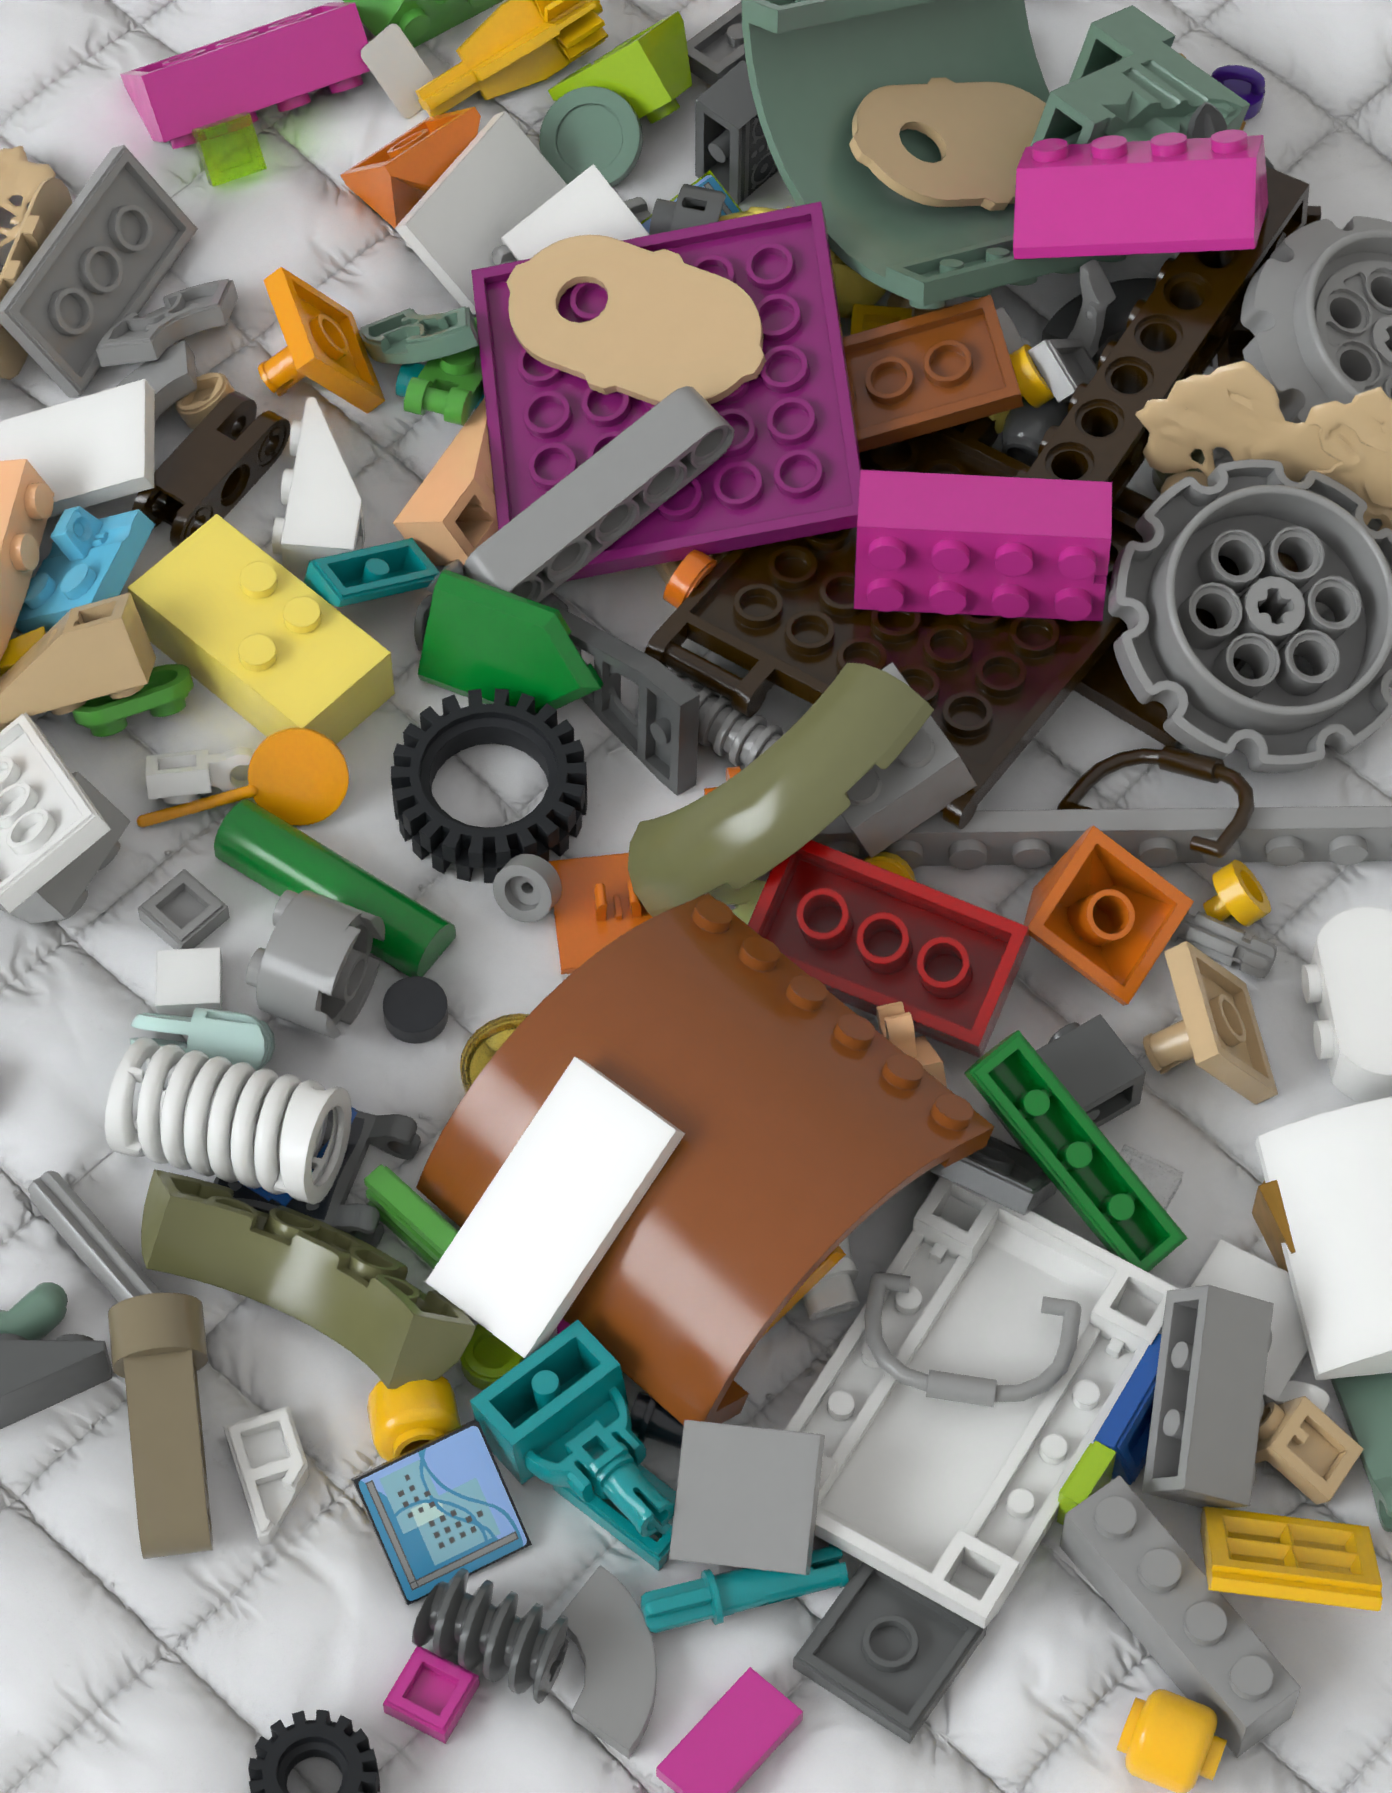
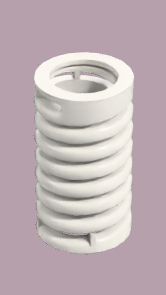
M142 1037L129 1046L114 1074L105 1110V1135L109 1148L117 1153L136 1158L146 1156L149 1160L158 1164L170 1163L181 1170L193 1169L195 1172L207 1177L216 1175L223 1181L230 1183L239 1181L246 1187L253 1189L262 1187L264 1190L275 1195L288 1193L298 1201L314 1205L321 1202L328 1194L343 1163L351 1129V1099L348 1091L342 1087L336 1086L325 1090L315 1080L310 1079L301 1082L299 1078L291 1074L279 1077L272 1069L263 1068L256 1071L249 1063L239 1062L232 1065L225 1057L216 1056L209 1059L202 1051L193 1050L185 1053L178 1045L168 1044L159 1046L153 1039ZM146 1061L147 1068L144 1072V1070L141 1069L143 1063ZM168 1075V1085L167 1088H165L164 1083ZM136 1082L142 1084L138 1099L137 1119L133 1123V1096ZM330 1110H333V1127L329 1144L322 1159L317 1158L327 1128L328 1114Z

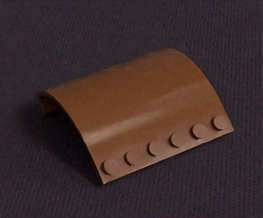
M707 893L667 910L621 935L588 959L542 1000L502 1044L470 1086L441 1132L425 1164L416 1188L459 1227H462L574 1057L589 1063L684 1132L685 1135L563 1319L570 1325L579 1320L620 1363L621 1370L682 1425H684V1420L722 1424L741 1413L749 1395L747 1391L734 1381L735 1376L774 1319L820 1264L863 1221L912 1181L938 1164L946 1168L986 1147L995 1126L977 1113L968 1101L955 1095L928 1073L919 1061L906 1055L879 1033L870 1021L857 1015L827 990L822 982L809 976L787 958L773 942L760 936L738 918L725 903L716 900Z

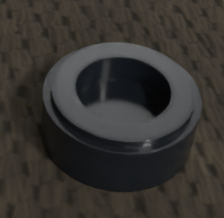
M420 976L403 978L394 983L387 990L383 999L384 1022L388 1031L395 1038L413 1044L424 1043L437 1037L444 1030L448 1021L447 997L441 986L429 978Z

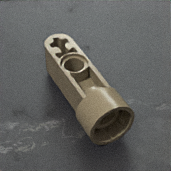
M151 1293L125 1299L109 1309L108 1324L112 1370L116 1375L125 1378L137 1520L143 1559L213 1551L197 1371L208 1362L203 1304L198 1298L182 1293Z

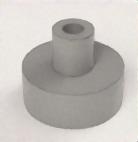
M520 854L510 859L498 872L493 882V893L499 907L513 919L522 922H535L545 917L559 901L562 891L561 880L554 867L545 859L533 854Z

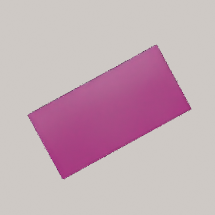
M749 1667L656 1767V1776L675 1793H736L803 1720V1711Z

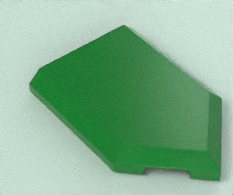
M446 569L441 572L432 596L418 668L420 680L468 697V690L481 689L482 702L484 704H494L495 688L509 690L510 705L515 707L521 694L524 693L535 697V712L537 714L546 703L557 710L601 689L604 685L592 664L586 665L569 637L572 631L559 610Z

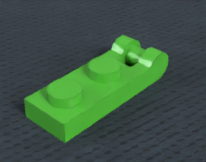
M479 339L478 346L427 361L418 377H412L408 383L404 398V411L422 416L427 411L443 414L444 421L464 426L484 394Z

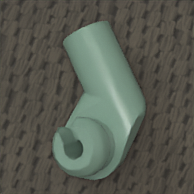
M44 1282L37 1285L35 1289L25 1295L9 1311L0 1310V1334H15L27 1340H41L65 1317L68 1299L64 1289L56 1283Z

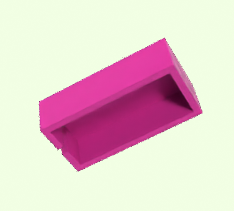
M860 470L854 609L882 612H925L943 615L967 614L1002 616L1005 618L1028 617L1064 619L1067 621H1102L1112 536V482Z

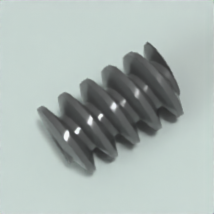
M461 1568L448 1583L444 1581L437 1583L430 1591L416 1618L412 1632V1643L420 1647L433 1639V1652L443 1659L450 1657L458 1650V1664L468 1671L475 1669L483 1662V1675L491 1682L501 1680L508 1673V1687L517 1694L524 1693L534 1684V1700L538 1704L543 1702L550 1692L564 1662L568 1648V1640L566 1639L568 1617L561 1615L546 1630L541 1627L543 1606L536 1603L523 1618L516 1616L518 1594L511 1591L498 1606L491 1604L494 1585L489 1580H486L471 1595L466 1592L469 1572L464 1568Z

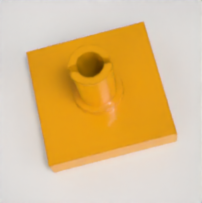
M280 267L263 280L287 343L285 348L269 360L258 365L260 377L265 385L273 393L276 392L278 396H283L287 393L288 389L303 378L308 377L367 414L385 402L352 312L283 267Z

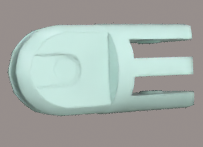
M197 1007L192 1017L143 1013L137 1014L131 1024L132 1027L143 1030L188 1035L187 1042L151 1038L159 1046L175 1044L182 1048L185 1053L193 1050L202 1051L209 1059L216 1056L225 1057L232 1065L239 1062L249 1063L256 1071L262 1069L270 1061L275 1049L274 1033L268 1024L258 1020L255 1016L245 1013ZM130 1038V1045L138 1038Z

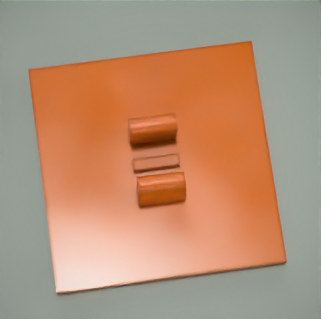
M629 853L548 861L557 871L562 885L560 899L553 907L561 975L573 973L588 959L618 937L653 918L633 891L628 872Z

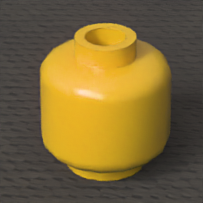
M443 1376L434 1381L424 1379L407 1382L397 1389H388L380 1380L369 1393L367 1412L372 1439L378 1454L386 1461L461 1426L455 1394L448 1379Z
M1158 1689L1153 1691L1146 1701L1135 1698L1116 1750L1126 1754L1125 1766L1131 1775L1175 1793H1187L1194 1788L1199 1776L1213 1781L1227 1740L1214 1735L1218 1721L1213 1709L1168 1690Z

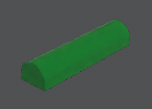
M249 799L237 803L226 815L217 831L214 840L215 857L279 897L286 890H291L298 894L304 890H311L381 917L385 925V939L383 942L373 938L370 953L409 977H423L456 938L454 924Z
M1019 1030L995 1045L965 1071V1076L1108 1252L1149 1272L1187 1239L1178 1225Z

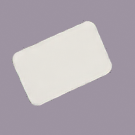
M390 24L362 48L361 58L402 117L409 119L422 109L418 101L419 97L415 91L435 78L397 24Z

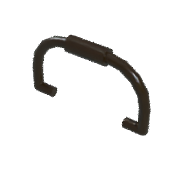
M1165 746L1162 750L1141 748L1119 752L1096 763L1076 781L1057 806V810L1092 809L1079 805V803L1096 783L1104 776L1123 767L1139 764L1159 765L1161 770L1215 784L1222 781L1230 785L1238 795L1239 807L1232 821L1216 841L1199 836H1193L1190 841L1191 851L1222 858L1245 830L1254 812V796L1252 787L1241 773L1226 767L1222 759L1172 746Z

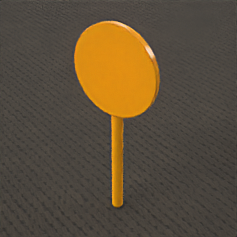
M307 728L283 729L268 736L254 751L248 768L249 785L140 815L136 822L139 827L143 828L253 797L259 806L290 825L314 824L332 815L343 802L349 784L348 765L339 747L322 733Z

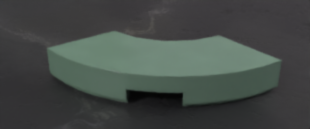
M465 306L432 315L417 314L414 309L409 308L363 326L359 330L360 337L369 356L375 361L386 364L424 362L478 346L477 324L470 308Z

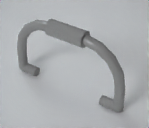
M875 1272L870 1278L864 1314L866 1342L881 1368L899 1383L926 1391V1397L994 1407V1402L1025 1401L1047 1392L1068 1371L1077 1347L1081 1317V1306L1076 1301L1043 1296L1041 1313L1063 1316L1060 1345L1053 1363L1039 1377L1022 1384L997 1385V1380L935 1370H929L928 1375L906 1367L894 1357L882 1337L881 1315L885 1291L892 1290L909 1293L911 1276Z

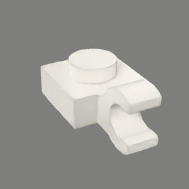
M234 747L224 753L209 755L208 749L146 756L145 777L148 800L163 798V801L168 804H184L200 798V794L212 793L211 786L218 787L223 792L249 785L248 780L238 781L231 776L230 772L236 766L250 764L253 755L252 749L248 747Z

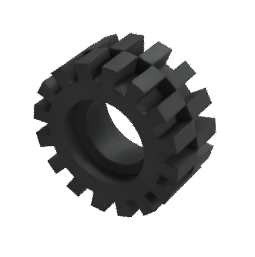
M317 1710L316 1720H306L304 1711L292 1713L294 1724L288 1727L284 1726L281 1719L270 1726L272 1737L269 1740L263 1736L260 1737L255 1745L257 1757L256 1759L250 1758L248 1771L251 1793H289L287 1780L291 1770L299 1762L312 1757L328 1759L340 1769L342 1783L337 1793L380 1792L377 1760L374 1748L370 1749L367 1735L361 1728L354 1732L352 1720L340 1715L337 1723L332 1722L329 1711Z

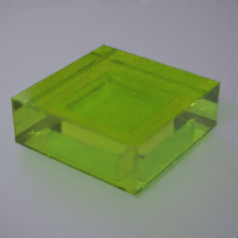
M243 112L192 129L209 185L214 187L267 169L250 113Z

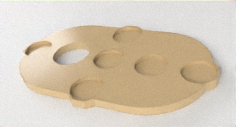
M943 77L931 78L928 84L883 86L870 92L856 109L852 120L853 138L849 146L858 162L867 166L886 186L907 199L933 207L981 206L989 211L1004 210L1008 204H1015L1016 169L1025 147H1029L1032 143L1046 103L1021 88L999 82L955 83ZM911 129L926 134L938 146L941 153V161L935 163L924 162L914 157L902 144L899 135L900 131Z
M602 235L569 237L547 246L529 261L516 265L506 282L510 290L509 319L516 338L525 351L534 359L547 366L585 379L590 389L605 395L620 392L656 406L677 389L690 386L711 405L732 394L743 383L757 379L766 363L762 351L763 327L758 310L750 296L734 282L685 264L680 254L666 249L652 252ZM585 282L595 283L607 291L608 301L605 309L599 316L590 321L581 323L571 322L559 314L558 304L561 296L567 289L576 284Z

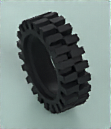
M496 688L494 704H483L481 689L468 690L469 706L460 708L454 694L442 699V716H439L431 706L420 713L421 729L410 723L404 730V745L397 743L393 753L394 766H391L395 818L399 820V830L405 842L412 839L413 852L421 860L431 853L432 868L445 874L451 863L456 864L457 879L469 882L471 881L473 869L483 868L484 883H493L498 874L497 868L504 867L510 859L520 854H533L548 862L550 861L549 850L551 849L561 857L569 849V835L577 838L582 828V815L586 816L588 804L586 762H584V749L580 739L574 741V728L567 719L558 724L557 710L547 703L537 714L535 712V697L524 693L521 694L517 706H511L509 690ZM500 744L523 751L538 762L546 774L548 787L542 801L531 813L519 821L504 826L484 828L467 825L452 818L441 809L432 794V783L438 770L449 758L461 750L476 745Z

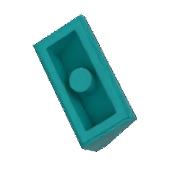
M413 538L310 560L303 583L329 604L343 607L426 588L439 573V570Z

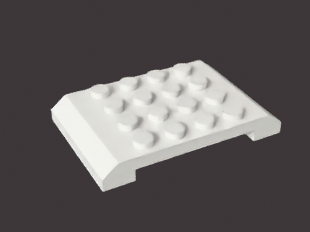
M940 1176L915 1215L912 1232L886 1271V1273L911 1276L909 1293L892 1290L885 1291L881 1315L882 1337L891 1354L906 1367L928 1375L929 1370L994 1379L997 1380V1385L1022 1384L1039 1377L1053 1363L1060 1345L1063 1316L1041 1313L1043 1296L1076 1301L1081 1306L1077 1347L1068 1371L1047 1392L1025 1401L994 1402V1407L926 1397V1391L899 1383L878 1365L866 1342L865 1303L784 1430L825 1435L815 1536L985 1629L1001 1610L1058 1515L1060 1489L1089 1444L1094 1443L1093 1440L1148 1346L1153 1343L1158 1333L1162 1334L1167 1291L1179 1288L1032 1211L1024 1216Z

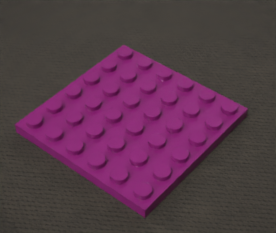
M815 202L622 240L652 252L666 249L678 253L685 264L724 277L741 287L754 302L763 327L762 351L766 363L757 379L743 383L729 396L711 404L734 429V438L727 451L716 462L567 581L683 560L693 550L711 555L857 527L860 470H862L826 219L822 203ZM530 259L471 270L498 530L655 406L620 392L605 395L590 389L585 379L547 366L534 359L525 351L517 340L509 319L510 290L506 282L516 265L527 262ZM585 282L576 284L567 289L561 296L558 304L559 314L571 322L581 323L590 321L599 316L605 309L608 293L603 287L595 283Z

